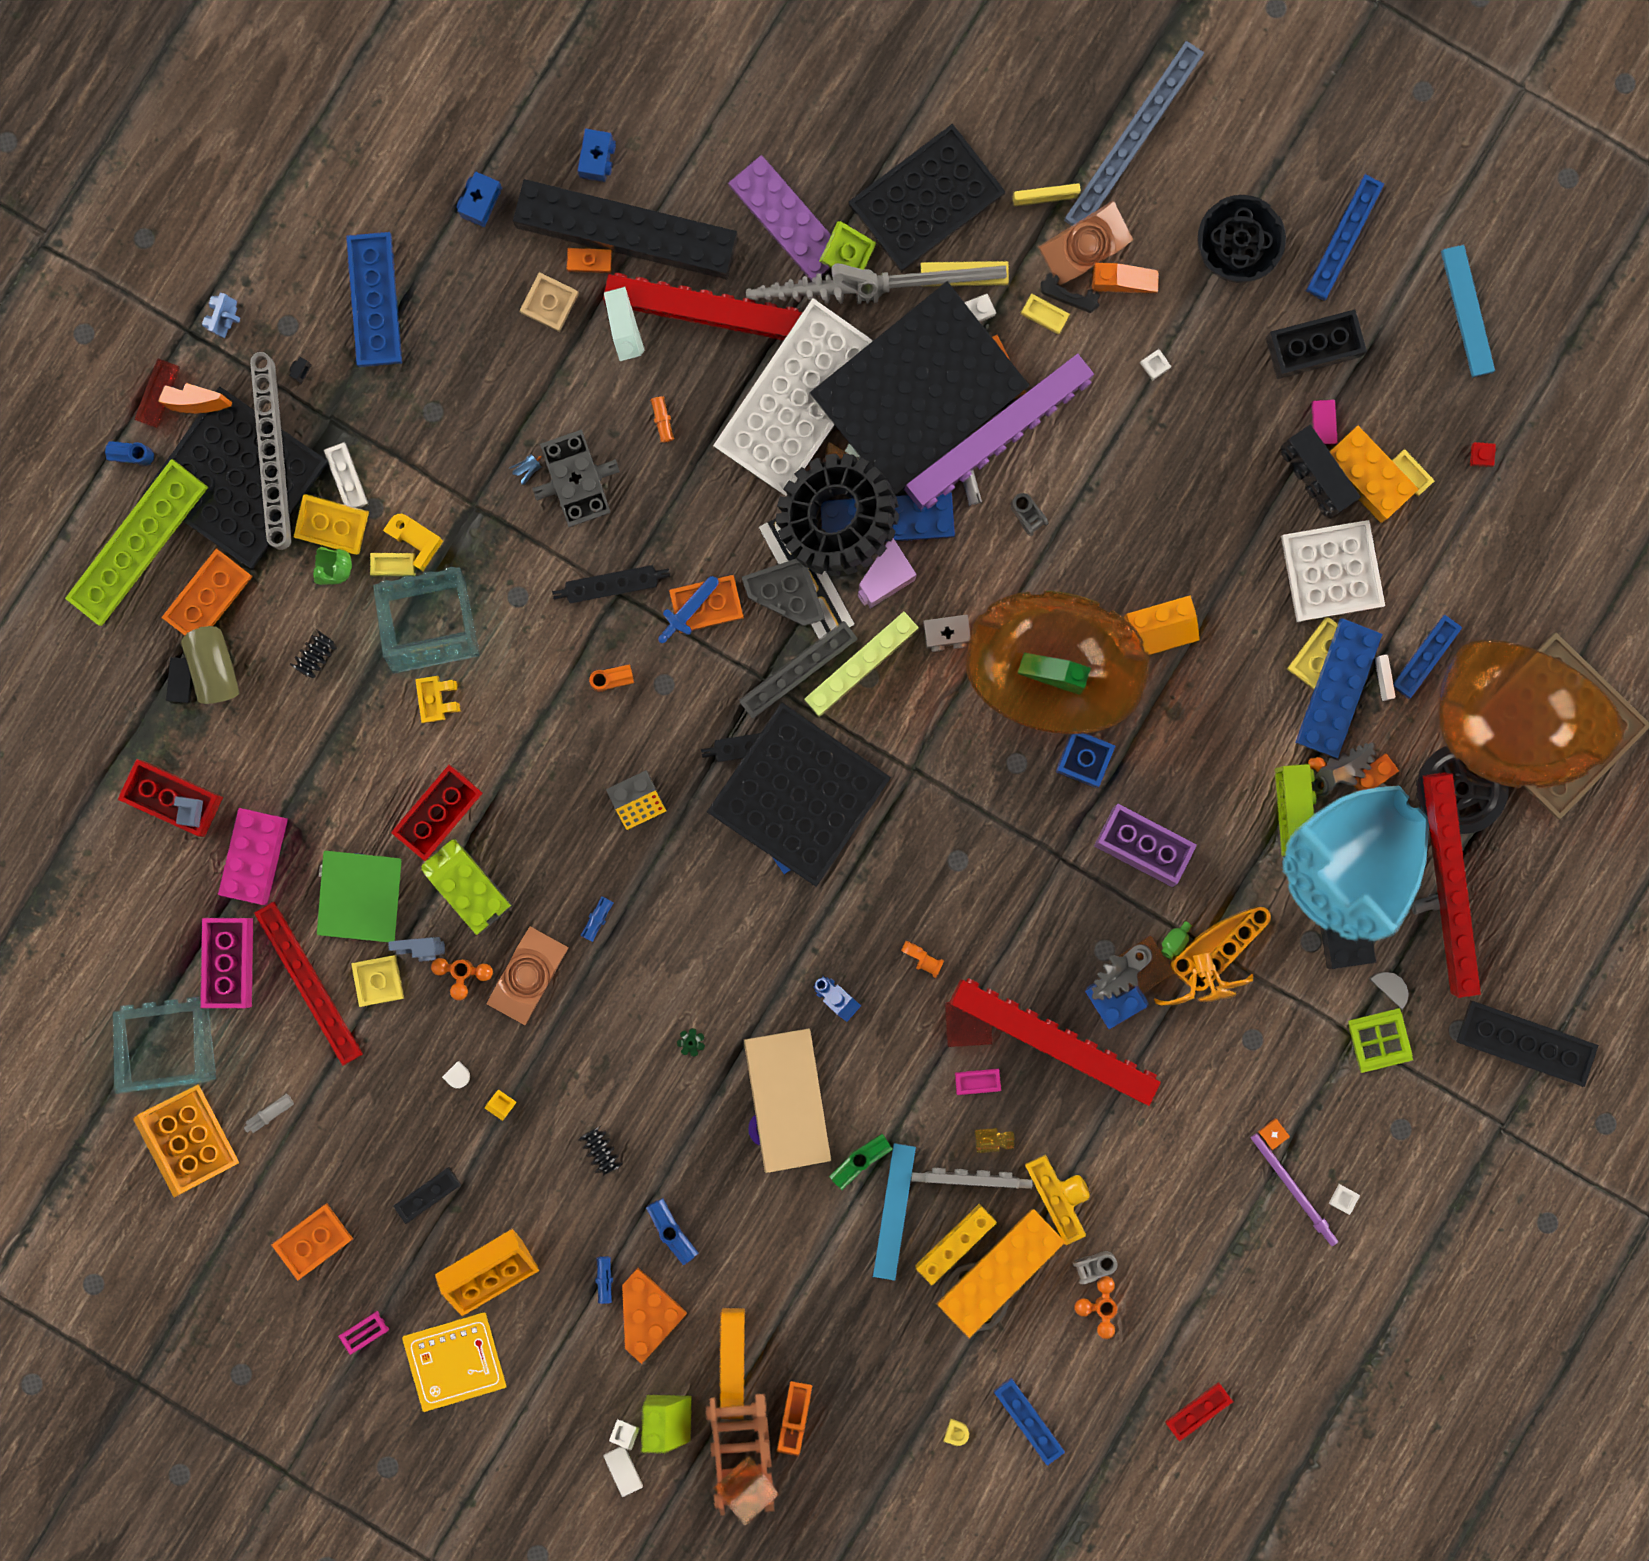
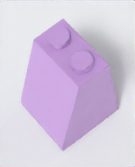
M894 538L892 542L888 541L886 543V551L876 558L859 584L858 597L864 606L868 604L872 608L915 581L916 573Z

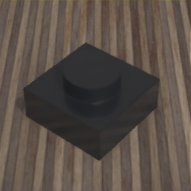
M299 357L297 361L295 360L292 363L289 376L294 381L302 384L312 365L306 359Z

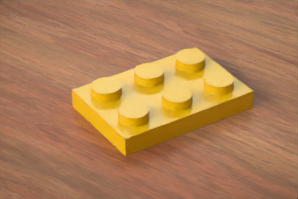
M304 494L294 538L334 549H342L348 553L358 555L369 512Z

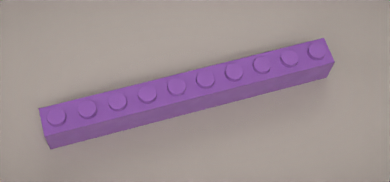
M1079 354L1075 355L910 481L904 490L920 510L925 506L929 509L938 502L936 499L942 493L945 496L955 489V483L959 480L963 483L972 476V470L976 467L979 469L983 468L989 463V457L993 454L998 456L1006 450L1005 445L1010 441L1015 443L1023 437L1024 434L1022 432L1024 430L1035 428L1041 422L1039 420L1041 417L1052 415L1058 409L1056 407L1058 404L1069 402L1075 396L1073 394L1075 391L1086 389L1092 383L1090 380L1094 373Z

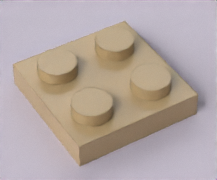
M539 272L520 309V313L560 332L579 292Z

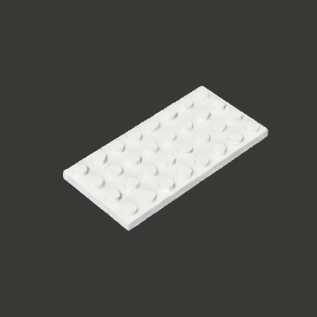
M812 298L713 446L786 496L787 493L783 488L789 480L794 483L797 481L798 478L794 474L801 467L805 469L834 426L809 393L873 340Z

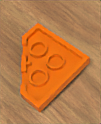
M637 1268L622 1285L625 1349L642 1364L687 1315V1312L640 1268Z

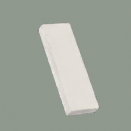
M341 443L325 449L326 458L344 505L354 508L368 505L346 444Z

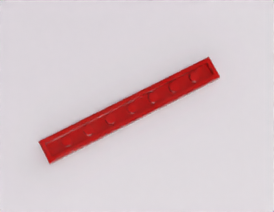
M271 902L254 912L342 1066L363 1055L276 903Z

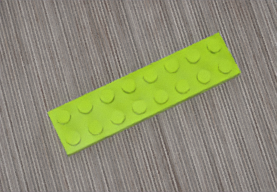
M171 459L65 599L97 625L103 626L208 489V486L178 462Z

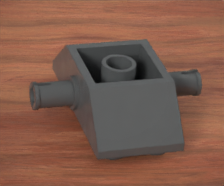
M582 430L540 444L552 479L549 483L532 488L536 501L554 494L558 496L568 527L611 513L600 481H602L601 478L620 473L616 459L598 466L594 464ZM578 476L581 479H579V484L575 485L571 481L574 477Z

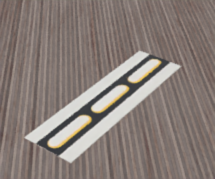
M776 518L759 527L778 564L796 559L781 541L778 530L781 528L776 524ZM808 567L825 620L811 624L818 638L823 637L843 621L849 627L855 625L828 574L825 571L823 575L815 573Z

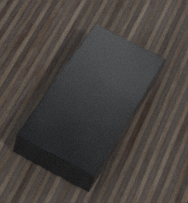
M170 657L166 701L190 703L192 677L186 658Z

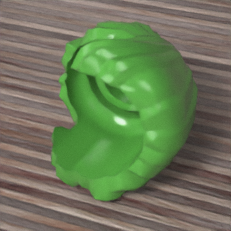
M324 547L318 548L316 551L317 555H315L314 582L319 585L340 584L346 581L352 569L350 554L342 549L334 551Z

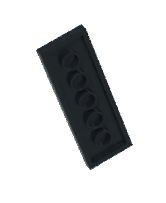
M1471 1000L1456 1040L1459 1044L1581 1087L1586 1085L1599 1046Z

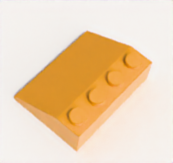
M199 1084L133 1118L173 1197L192 1189L239 1163Z

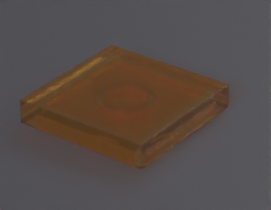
M1151 936L1136 944L1146 945L1152 952L1151 962L1137 973L1138 986L1142 993L1174 974V971L1161 954L1160 949ZM1132 946L1131 948H1129L1128 950H1126L1125 952L1121 953V954L1118 955V956H1119V957H1123V956H1124L1127 952H1129L1134 946ZM1138 952L1137 957L1141 960L1144 959V955Z

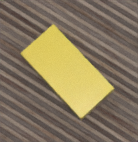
M1034 294L1030 295L1021 312V315L1058 335L1070 315Z
M1405 449L1392 460L1419 489L1415 493L1417 497L1434 482V479Z
M370 553V575L415 576L413 562L416 559V554Z

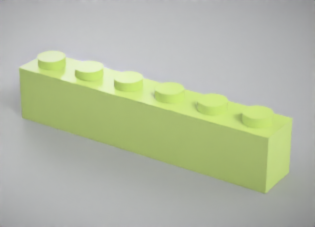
M902 612L810 693L804 701L820 717L916 633L919 627L905 612Z

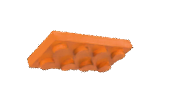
M216 548L161 618L184 636L194 629L214 626L253 576Z

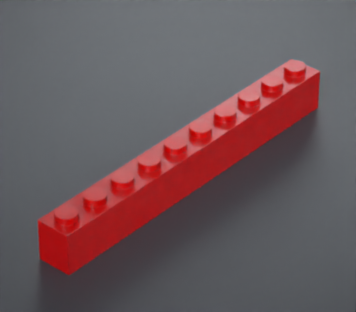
M621 273L608 274L605 292L626 287L633 311L779 340H785L803 313L794 307H786V309L777 308L776 304L769 302L762 305L757 304L753 299L743 298L742 301L734 299V296L728 294L716 296L708 290L696 292L691 291V288L687 286L676 288L662 281H658L655 284L648 282L649 280L646 278L636 277V279L627 278V275Z
M1443 772L1424 775L1423 784L1450 993L1458 998L1481 995L1453 774Z
M967 978L966 981H959L949 1004L1119 1092L1150 1106L1161 1083L1155 1079L1156 1074L1146 1069L1144 1072L1137 1070V1065L1125 1059L1124 1063L1117 1060V1054L1107 1049L1104 1052L1096 1049L1098 1046L1096 1043L1088 1039L1083 1042L1077 1039L1078 1034L1068 1029L1065 1032L1057 1029L1059 1024L1049 1019H1046L1045 1022L1038 1019L1039 1014L1030 1009H1026L1025 1012L1020 1010L1018 1003L1008 998L1006 1002L999 999V993L989 988L986 991L978 988L979 983Z

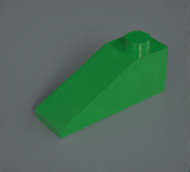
M1024 653L1017 674L1080 695L1085 689L1091 668L1069 660Z

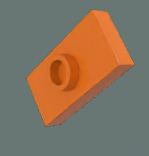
M568 248V272L611 273L612 250Z

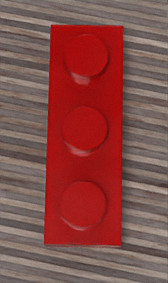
M1217 1382L1166 1420L1165 1423L1180 1442L1233 1401L1221 1384Z

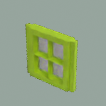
M1400 1008L1348 1020L1361 1073L1413 1060Z

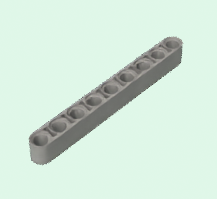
M257 352L252 356L250 364L266 538L271 546L278 550H284L291 544V531L276 368L274 361L266 353ZM267 360L266 367L259 369L260 361ZM269 381V387L266 390H261V384ZM266 403H271V409L268 412H263V406ZM273 425V431L270 434H265L266 426ZM275 446V453L267 456V449ZM277 468V475L269 478V471ZM274 490H279V497L271 500V493ZM281 512L280 520L273 522V514ZM282 533L284 536L282 542L275 544V536Z

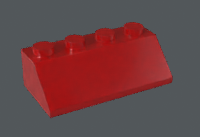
M448 765L391 833L421 859L426 861L481 797L483 792L455 767Z

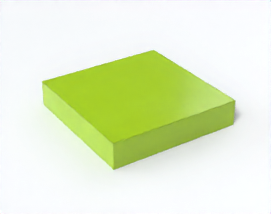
M839 221L836 223L819 262L830 268L834 264L839 263L864 270L876 242Z

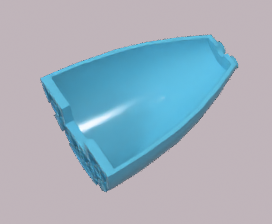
M1400 786L1366 789L1341 797L1314 815L1289 840L1286 856L1283 861L1284 873L1287 874L1290 883L1288 888L1300 908L1313 921L1326 930L1331 928L1339 932L1340 936L1349 939L1370 938V940H1376L1394 933L1406 916L1420 887L1426 865L1429 823L1427 816L1419 807L1413 808L1409 805L1408 799L1410 797Z

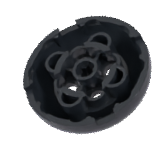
M1233 195L1223 198L1206 212L1198 229L1197 245L1202 261L1214 275L1233 283H1249L1263 278L1276 267L1284 253L1286 232L1282 219L1270 207V204L1250 195ZM1227 226L1234 229L1233 234L1229 235L1226 233ZM1251 228L1256 233L1255 236L1251 237L1247 229ZM1236 240H1241L1243 244H1239ZM1230 248L1232 255H1226L1223 249ZM1245 251H1253L1254 256L1250 257L1248 255H1245Z

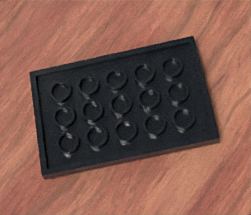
M952 123L851 199L848 204L900 272H903L1004 196L1006 192Z

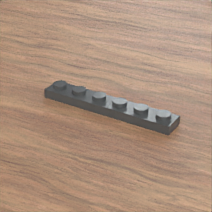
M845 621L841 622L738 701L753 719L857 640V637Z

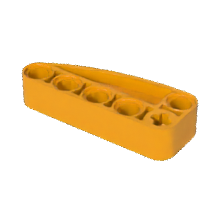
M1254 907L1236 913L1211 926L1187 944L1180 955L1175 956L1171 960V970L1191 988L1192 969H1195L1193 956L1211 953L1212 959H1216L1218 962L1216 971L1220 975L1269 924L1271 920L1270 912L1264 907ZM1257 911H1261L1264 915L1261 923H1257L1254 920V914ZM1242 927H1246L1249 932L1245 939L1239 936V930ZM1226 943L1233 945L1234 949L1230 955L1224 953L1223 948ZM1180 959H1184L1187 963V968L1182 972L1176 966ZM1213 974L1211 977H1212V980L1214 981L1216 978H1215V976H1214V974ZM1207 977L1200 979L1201 985L1196 984V991H1203L1209 986Z
M722 1308L721 1408L744 1406L745 1308ZM744 1415L721 1417V1419H743Z

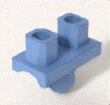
M220 293L219 296H211L209 307L214 312L212 317H204L202 326L217 336L225 338L232 322H240V318L235 316L237 301L224 293Z

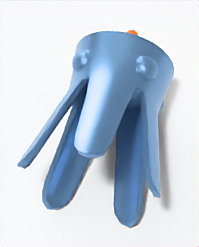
M530 454L524 461L509 467L514 468L520 465L512 472L514 475H520L529 469L521 480V484L525 485L533 473L542 468L538 462L541 456L535 459Z

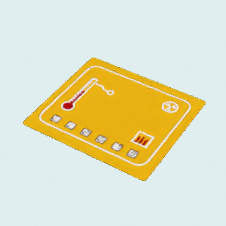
M484 1312L402 1337L423 1412L506 1388L488 1319Z

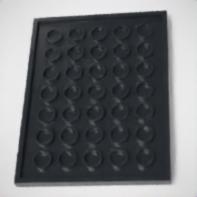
M946 281L809 394L859 457L869 461L873 467L876 466L894 490L893 493L897 494L910 481L924 472L1030 385L949 282Z

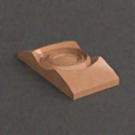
M1111 201L1038 248L1053 276L1057 275L1059 277L1058 285H1062L1085 273L1095 263L1114 255L1129 244L1133 238L1114 201Z
M530 926L497 982L487 1005L526 1025L569 947Z

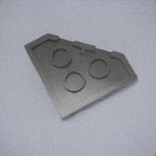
M797 559L742 576L748 599L802 626L825 620L809 569L803 566Z

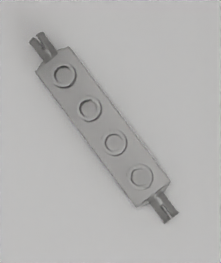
M932 1168V1171L925 1173L912 1172L911 1178L912 1182L1032 1189V1179H1019L1016 1176H1012L1011 1172H999V1175H990V1171L977 1170V1174H969L966 1169H955L953 1173L946 1172L945 1168Z

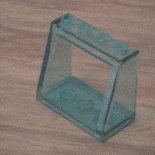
M449 567L439 572L429 571L414 577L405 576L394 581L385 580L373 585L383 657L393 674L480 656L465 578L460 567ZM457 587L466 632L397 645L389 601Z
M200 996L186 998L187 1002L178 1003V999L164 1001L165 1005L156 1006V1002L142 1003V1008L134 1009V1005L120 1006V1011L113 1012L115 1094L204 1083L216 1079L209 1009L201 1008ZM193 1011L195 1073L132 1081L125 1019Z

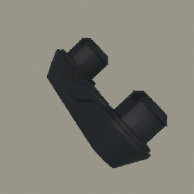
M1053 273L1047 274L1046 279L1040 282L1041 293L1045 296L1088 313H1092L1099 307L1098 299L1100 294L1097 291L1093 294L1094 290L1090 289L1087 291L1086 296L1078 293H1069L1065 288L1057 285L1060 279L1057 275L1053 278Z

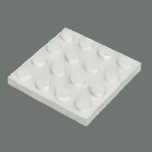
M1369 520L1281 536L1297 622L1385 607Z

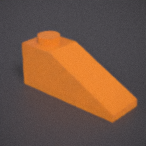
M1095 263L1092 272V290L1158 293V270L1118 263Z

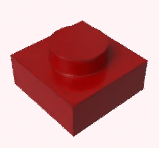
M1473 442L1470 465L1493 467L1495 465L1496 444Z

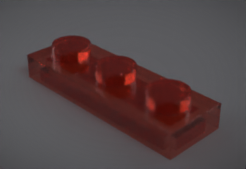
M157 358L134 419L135 421L156 429L158 428L165 410V406L158 402L165 385L173 388L180 370L178 365Z

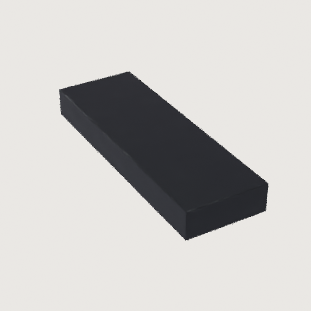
M448 1167L393 1207L404 1223L407 1224L462 1184L451 1168Z

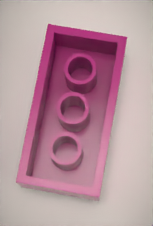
M243 808L238 809L218 895L260 905H268L288 821L287 818Z
M202 918L201 1008L252 1007L253 918Z

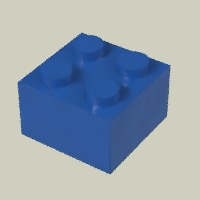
M1074 729L1070 733L1055 772L1098 788L1115 745Z

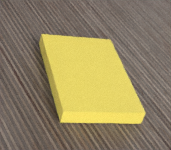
M1329 617L1323 619L1287 668L1288 671L1313 689H1315L1338 625Z

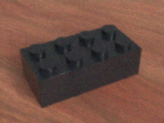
M1355 309L1271 331L1266 336L1277 379L1361 358L1367 352Z
M1311 424L1289 438L1280 447L1282 450L1281 455L1285 461L1293 465L1295 468L1293 469L1294 474L1299 480L1304 481L1307 486V493L1320 504L1318 506L1319 510L1324 516H1328L1331 519L1361 498Z
M1320 926L1327 969L1376 963L1374 944L1370 938L1349 939L1340 936L1339 932L1331 928L1326 930Z

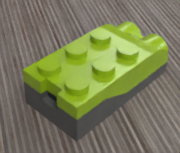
M457 839L449 841L421 866L426 877L476 935L482 934L513 907V904Z

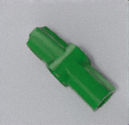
M882 1133L859 1149H855L829 1177L843 1190L870 1164L893 1149ZM857 1154H862L866 1157L863 1165H856L853 1162V1158Z

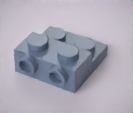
M440 937L388 942L389 951L395 950L396 955L412 953V958L419 957V961L435 960L436 955L445 954L444 941L440 940Z

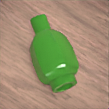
M1185 921L1180 928L1172 929L1162 942L1163 949L1161 954L1170 960L1174 956L1180 955L1189 941L1188 932L1192 925Z

